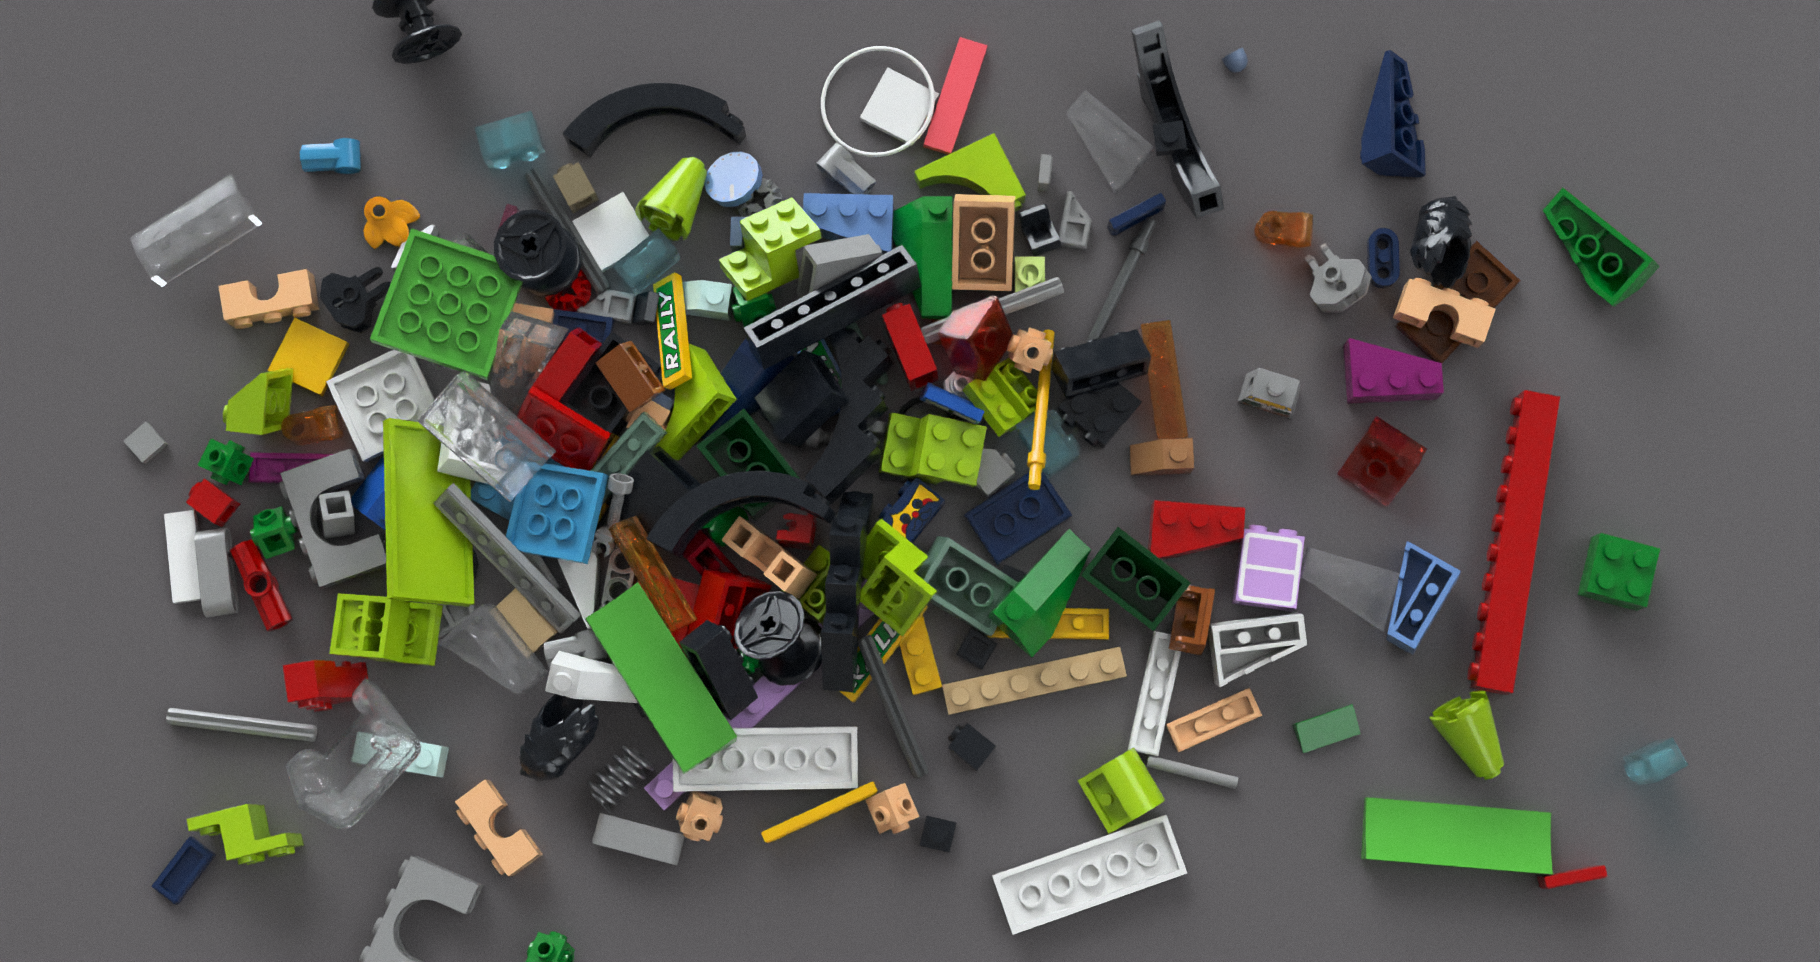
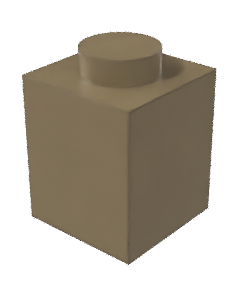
M579 162L574 165L572 163L566 164L557 170V174L553 175L573 214L599 200Z

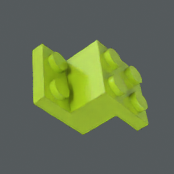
M791 197L740 220L745 248L719 259L720 268L743 297L749 301L799 278L795 250L821 239L820 229Z
M891 412L888 417L882 449L883 455L881 456L878 472L913 480L919 478L922 482L931 484L948 481L974 487L977 484L987 427L928 414L920 419Z
M881 518L867 536L862 574L867 579V582L861 589L860 602L903 636L913 625L937 590L916 574L928 556Z
M338 593L329 654L362 657L380 662L435 666L443 606L387 599L384 596Z
M244 804L186 819L188 830L200 832V836L222 834L226 859L237 860L238 865L265 861L264 855H268V857L291 855L295 853L294 848L304 846L301 833H283L270 836L264 805Z

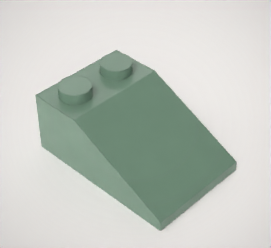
M937 536L926 554L928 556L927 560L916 573L937 590L929 602L991 637L997 625L987 615L1018 582L949 537Z

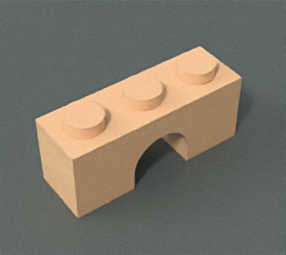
M307 269L278 274V291L269 300H259L256 287L248 280L219 286L224 321L236 329H244L253 326L252 323L254 322L276 323L285 316L293 315V317L300 318L311 315V311L320 310L314 275Z
M1422 278L1409 279L1395 310L1394 319L1422 328L1427 322L1430 312L1443 311L1451 317L1453 322L1450 339L1475 348H1479L1485 342L1496 310L1489 307L1488 302L1478 298L1466 299L1461 297L1458 291L1450 288H1443L1441 290L1432 287L1431 282Z
M741 516L737 518L722 538L725 544L741 557L760 568L764 575L783 591L794 595L798 599L801 598L817 576L815 572L765 532Z
M483 780L455 801L459 807L456 813L465 825L471 824L477 832L474 835L475 840L483 850L488 848L492 853L494 859L491 862L501 875L506 873L508 877L515 876L543 855L525 829H520L507 838L497 833L494 827L495 817L508 804L491 780Z

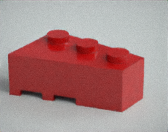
M1154 500L1151 505L1148 550L1161 560H1166L1239 543L1244 538L1245 508Z
M704 569L687 635L708 620L718 626L723 625L732 635V640L730 641L734 649L737 650L738 647L734 638L737 618L747 604L764 592H769L772 585L750 575Z
M310 660L283 665L288 703L298 705L299 709L306 708L307 711L324 712L332 710L333 704L371 698L366 662L351 664V661L341 662L342 666L336 667L335 661Z

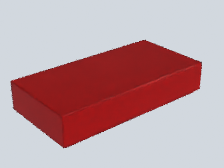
M1595 865L1553 873V875L1538 876L1537 880L1541 889H1551L1606 878L1607 871L1605 865Z

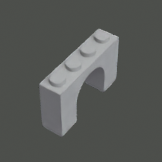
M347 449L280 473L283 479L279 483L284 498H289L292 506V510H289L290 518L295 527L299 526L302 538L299 539V544L305 556L308 555L312 566L309 567V573L314 584L318 583L319 587L328 588L386 567V538L384 535L377 534L349 545L335 546L324 539L317 525L318 495L331 493L337 489L365 480L356 451Z
M411 856L409 860L405 859L398 872V877L401 878L396 889L392 888L385 901V905L388 908L384 917L377 919L372 930V934L375 937L371 946L364 948L359 962H424L408 953L401 941L400 925L407 910L419 901L433 900L463 914H471L484 885L418 856Z

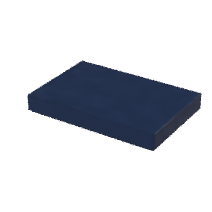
M1043 471L1040 489L1032 490L1028 488V472L964 514L965 519L996 565H999L1072 517L1071 512Z

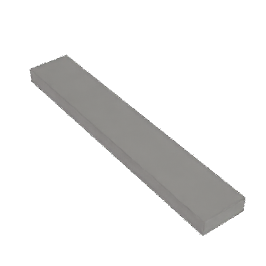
M454 483L434 502V505L560 634L581 616L573 605Z

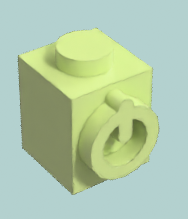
M1045 257L1014 258V293L1045 282Z

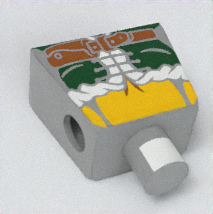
M1257 368L1246 374L1238 403L1292 420L1301 392L1300 381L1263 368Z

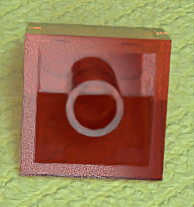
M990 296L953 311L941 326L938 335L957 375L986 381L1006 352L1013 333L998 296Z
M1376 416L1337 474L1388 507L1419 466L1427 448Z

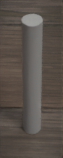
M1151 755L1148 756L1146 767L1233 789H1236L1238 777Z

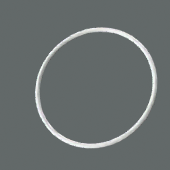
M886 46L864 48L841 60L827 77L821 95V114L829 134L837 143L850 152L867 157L889 156L911 146L928 127L935 105L933 83L924 66L905 51ZM871 51H890L910 59L923 72L930 89L929 113L920 131L901 147L880 153L860 151L841 141L830 127L825 112L827 88L838 69L855 56Z

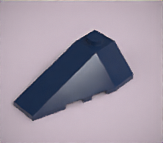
M1391 50L1384 53L1361 138L1362 151L1360 152V158L1364 166L1378 175L1421 178L1426 176L1425 147L1423 140L1417 139L1415 125L1419 124L1418 114H1414L1409 101L1414 94L1408 65L1404 59Z
M746 338L720 373L737 400L701 438L703 440L743 409L749 415L760 410L761 407L755 397L794 357L791 355L764 370L751 352Z

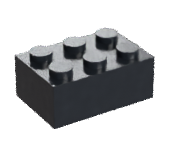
M612 331L560 401L563 405L611 433L608 439L609 443L612 442L615 435H619L627 424L626 418L629 414L628 409L596 365L598 360L619 344L627 342ZM638 350L654 374L657 375L661 365Z

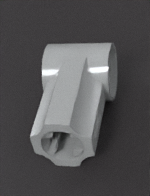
M837 142L816 163L818 169L833 182L837 181L850 194H869L876 185V180L855 162L854 157L846 148Z
M591 629L577 632L572 637L543 643L545 659L549 669L558 651L597 661L608 658L607 653Z

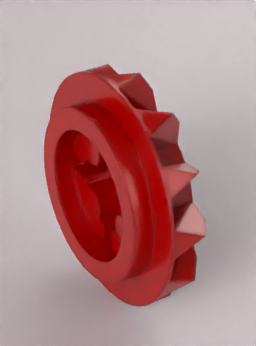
M580 270L578 277L574 280L571 287L577 295L576 297L568 293L561 296L563 292L561 291L556 295L545 296V299L553 309L577 312V309L582 306L584 307L590 299L591 283L584 272Z

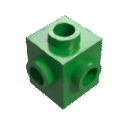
M732 287L736 303L731 305L732 313L736 322L741 321L743 328L776 311L771 293H764L747 301L736 287Z
M210 439L197 466L212 472L210 478L226 486L229 480L242 485L254 458L243 453L245 447L231 440L225 445Z
M282 506L263 510L253 516L254 528L250 529V534L255 546L260 547L266 559L295 549L294 533L298 530L293 525L290 516L286 515Z
M550 931L549 935L538 932L535 940L528 947L526 962H573L575 949L567 942L568 938L558 932Z

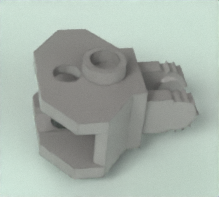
M1324 243L1320 248L1325 258L1329 259L1325 264L1319 267L1318 262L1313 256L1309 254L1305 257L1315 276L1310 296L1323 313H1342L1367 294L1372 276L1359 259H1339L1337 255L1334 256Z

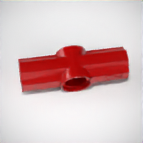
M252 539L235 545L230 552L244 580V588L251 595L267 631L270 632L288 625L293 621L292 616L278 589V580L271 574L259 546H255ZM261 578H266V589L258 593L256 591V583Z

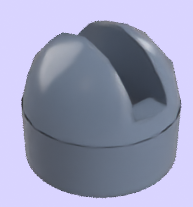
M1240 48L1222 58V61L1229 71L1236 73L1241 72L1247 66L1248 59L1244 49Z

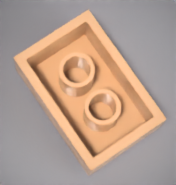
M955 195L953 205V290L1012 291L1015 196Z

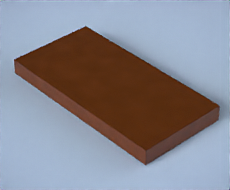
M1476 241L1470 247V258L1464 276L1461 279H1457L1450 289L1458 291L1461 297L1469 300L1472 298L1482 299L1489 303V307L1495 308L1521 280ZM1441 283L1439 286L1436 284L1433 286L1441 290L1445 288ZM1443 311L1430 312L1428 320L1422 328L1399 321L1395 326L1435 362L1443 363L1461 344L1459 341L1450 339L1453 322L1451 317Z

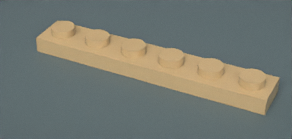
M1115 647L943 684L942 688L948 715L1124 678L1127 677L1121 648Z

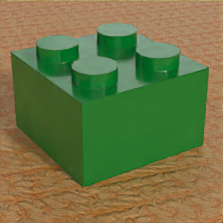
M1604 533L1591 537L1578 595L1635 611L1646 608L1660 548Z

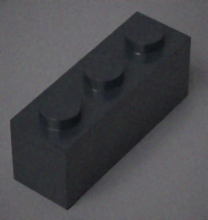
M1135 329L1128 332H1118L1113 336L1099 340L1093 339L1074 347H1064L1054 352L1051 371L1064 396L1069 397L1146 375L1151 361V354L1138 330Z
M706 620L679 643L687 659L723 715L732 720L758 698L753 688L755 682L745 671L742 665L744 660L741 654L734 649L730 641L732 640V635L723 625L718 626Z

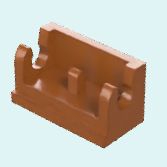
M632 340L619 344L596 362V365L629 412L643 407L665 391V388Z
M1188 586L1176 602L1168 649L1202 655L1207 642L1215 589Z

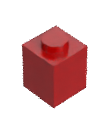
M205 478L202 482L196 483L191 488L188 494L189 499L186 501L197 512L220 527L226 524L241 504Z

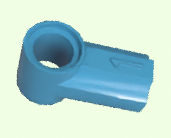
M341 138L334 140V143L302 145L300 150L302 170L304 172L334 170L340 174L359 173L361 171L360 141L351 138Z

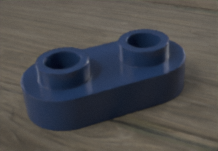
M1388 228L1375 230L1367 241L1368 272L1372 276L1370 282L1377 288L1391 287L1397 281L1400 274L1399 240L1395 232ZM1377 242H1385L1387 248L1384 250L1378 248ZM1378 270L1386 271L1387 278L1379 277Z

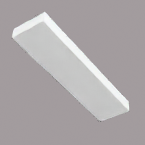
M1157 631L1153 632L1127 749L1135 748L1138 753L1155 757L1159 755L1181 651L1168 649L1170 634Z

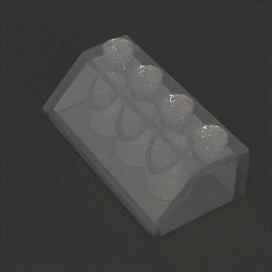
M229 175L136 233L130 239L135 254L149 277L162 287L255 229L262 222L233 176Z
M465 370L452 379L417 420L509 502L517 496L556 452L554 448Z

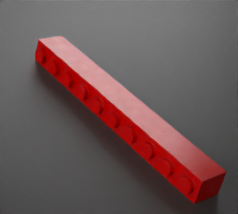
M1524 390L1517 397H1514L1511 403L1510 414L1514 415L1513 426H1509L1505 441L1506 444L1510 445L1508 456L1505 455L1501 464V473L1505 474L1503 485H1499L1496 495V502L1500 503L1499 513L1495 514L1492 520L1491 531L1495 532L1494 543L1489 544L1487 551V561H1490L1489 573L1484 574L1482 581V591H1486L1484 603L1481 602L1479 604L1477 620L1481 621L1479 633L1476 632L1474 634L1472 650L1476 651L1475 661L1470 663L1467 673V679L1471 680L1470 688L1503 695L1512 694L1514 691L1560 396Z

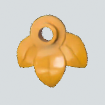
M381 196L369 199L364 207V215L367 219L363 230L365 240L373 249L378 248L384 240L400 247L403 242L407 241L409 236L407 224L420 218L418 210L404 200L390 202L387 198ZM376 206H382L385 209V213L383 216L378 217L374 215L373 209Z

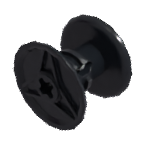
M374 0L372 9L375 14L384 18L400 17L399 27L401 31L407 34L394 47L392 58L395 62L412 64L426 61L443 54L460 41L462 33L457 26L450 24L434 25V19L431 17L434 14L427 8L434 0Z
M537 209L521 210L508 217L498 229L494 240V257L499 268L510 278L522 281L521 287L527 292L538 296L556 295L567 289L578 277L582 266L581 247L576 237L565 228H562L560 222L550 213Z
M783 591L767 592L754 598L743 608L735 624L734 638L736 645L744 655L759 660L761 673L769 682L780 686L795 685L808 679L819 669L822 663V628L817 622L805 618L802 605L794 595Z

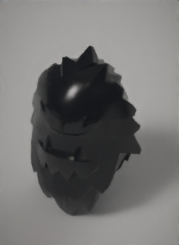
M1456 196L1438 198L1421 207L1410 249V255L1415 267L1418 270H1421L1422 267L1427 275L1430 274L1432 276L1434 284L1439 286L1441 283L1445 288L1453 287L1457 279H1461L1464 276L1470 258V237L1472 236L1469 229L1472 223L1468 218L1470 213L1457 200Z
M554 694L541 708L537 717L533 719L530 734H525V742L520 747L521 756H519L522 767L520 775L535 779L536 781L552 780L562 776L568 766L587 748L595 737L594 733L599 723V718L595 715V705L590 704L582 709L583 700Z

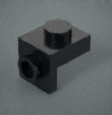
M1046 204L1032 207L1019 213L1022 233L1033 257L1061 247L1060 238L1050 219L1049 209Z

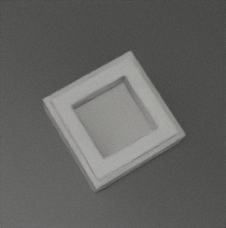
M1041 154L1037 191L1048 192L1050 188L1053 160L1051 155Z
M147 421L124 440V443L144 464L148 463L168 445Z

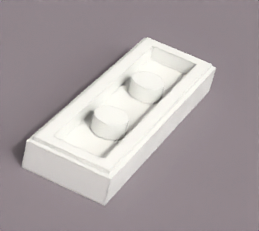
M189 510L164 514L172 602L178 604L200 601L194 540L195 533L199 532L197 511Z

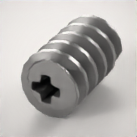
M623 745L621 748L625 756L622 758L614 754L612 757L616 765L611 766L605 763L604 767L607 774L603 775L596 772L595 776L598 783L586 782L592 796L610 813L611 809L608 803L615 806L620 804L617 794L624 797L629 795L626 785L632 788L637 787L635 776L642 780L646 778L643 768L651 771L654 770V767L635 748L630 749Z

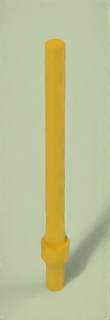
M1049 329L1044 330L1043 332L1046 333L1045 338L1052 343L1050 348L1053 349L1055 332ZM1052 357L1048 365H1043L1041 371H1039L1032 450L1028 453L1027 467L1030 468L1028 488L1032 490L1040 489L1042 469L1046 465L1044 443Z

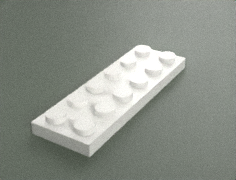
M857 726L732 728L737 735L735 743L684 775L673 759V792L858 788Z
M1163 815L992 875L1012 935L1187 874L1167 815Z

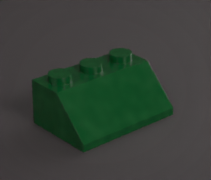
M745 409L697 445L700 453L719 477L746 471H769L799 478ZM753 503L743 505V507L756 521L777 503Z
M1119 527L1116 528L1081 574L1082 577L1152 631L1158 627L1191 584L1185 577Z

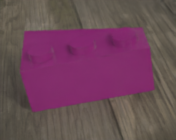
M1348 338L1343 345L1347 404L1437 400L1444 393L1442 363Z

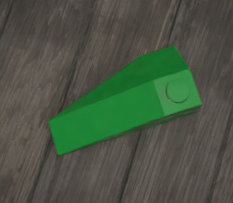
M1563 187L1543 209V212L1564 243L1589 287L1613 307L1638 291L1660 267L1654 259Z
M922 196L893 211V241L896 248L903 245L917 264L922 287L912 291L921 318L945 319L952 316V196Z
M1070 529L1061 536L987 615L1031 658L1053 636L1091 551Z

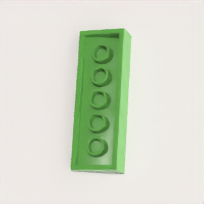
M639 582L604 607L586 617L589 627L683 775L736 742L737 735Z
M1365 797L1361 859L1553 875L1551 813Z

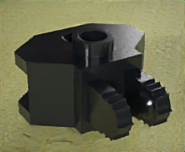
M380 267L372 268L359 277L354 275L349 278L332 272L322 279L320 299L334 320L342 328L362 333L371 327L373 308L377 306L376 301L387 294L391 284L390 281L384 282L371 291L367 290L366 286L380 278L383 274Z

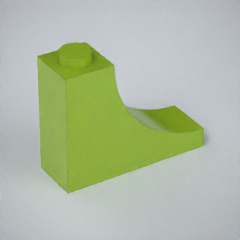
M995 133L914 171L915 181L920 189L934 184L951 183L968 187L980 195L1015 196V212L1023 207L1022 204L1025 203L1026 194Z
M689 344L692 379L675 387L674 407L665 430L667 434L655 446H660L673 459L678 461L737 400L707 351L692 344Z

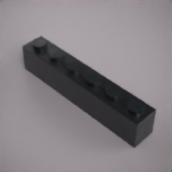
M903 245L744 327L751 352L765 370L922 287L917 264Z

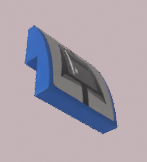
M930 383L926 384L920 394V400L972 424H979L985 412L975 407L972 402Z

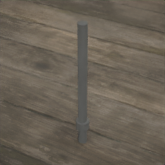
M1147 217L1138 236L1133 238L1129 246L1131 251L1086 343L1093 339H1101L1141 255L1144 256L1150 244L1148 241L1157 224L1156 220Z

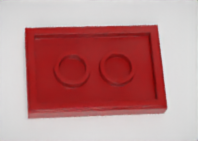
M534 386L528 391L509 431L510 434L564 467L588 471L594 468L611 436V433Z

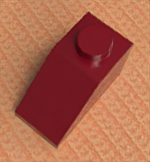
M701 530L689 542L682 554L701 576L704 569L741 574Z

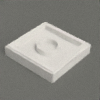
M887 67L862 112L860 120L906 144L920 131L927 119L930 109V89ZM934 91L936 103L939 98V93Z
M624 192L572 221L602 273L653 244L651 237L638 219Z

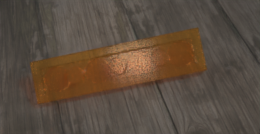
M1171 320L1143 323L1140 325L1141 337L1151 354L1147 377L1157 440L1188 438Z
M637 516L613 524L608 530L669 631L672 633L696 621L695 614L656 548L646 539L648 535Z

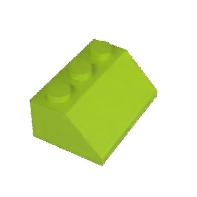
M293 368L261 373L230 398L228 405H225L223 410V422L226 423V431L264 435L289 428Z

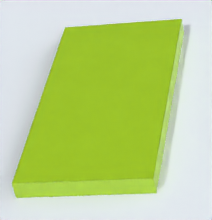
M388 418L383 421L387 599L464 607L474 605L473 545L434 505V502L453 483L471 500L470 480L437 472L444 426Z

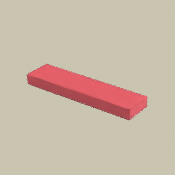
M962 37L959 38L923 144L924 148L946 155L953 152L987 52V45Z

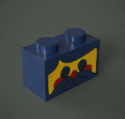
M916 478L912 483L908 480L897 493L900 496L898 501L893 506L889 503L878 516V518H882L912 544L945 505V499L919 478Z

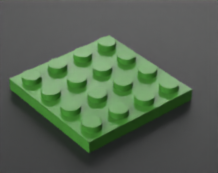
M411 228L370 341L488 380L523 282L510 278L499 268L494 255Z

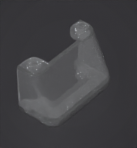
M366 678L352 694L354 707L362 712V714L325 754L313 749L299 751L285 765L298 808L337 829H347L355 825L421 752V745L415 732L382 689Z

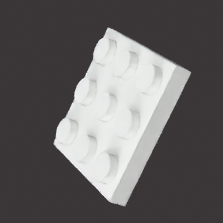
M391 350L326 381L360 457L365 463L384 454L383 421L388 418L444 426L445 419L415 356Z

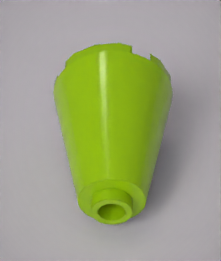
M695 157L682 158L638 202L635 208L638 219L642 222L643 218L651 223L648 228L664 238L678 241L681 236L683 240H686L692 228L707 176L704 163Z
M1479 690L1469 692L1471 696L1469 699L1462 700L1458 696L1442 704L1432 712L1434 717L1430 716L1429 719L1474 775L1488 780L1501 773L1500 769L1504 766V760L1489 698L1485 691Z

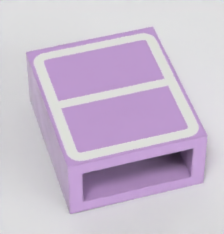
M1249 525V529H1244V538L1239 542L1232 604L1290 612L1297 609L1305 537L1297 536V531L1289 529H1279V533L1267 532V527L1260 525Z

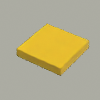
M294 317L268 371L293 368L292 383L323 397L328 388L326 381L333 378L349 343Z

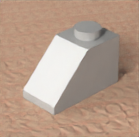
M983 448L976 488L986 499L990 498L1015 476V471L1013 470L1015 464L1006 453L1000 455L996 449Z

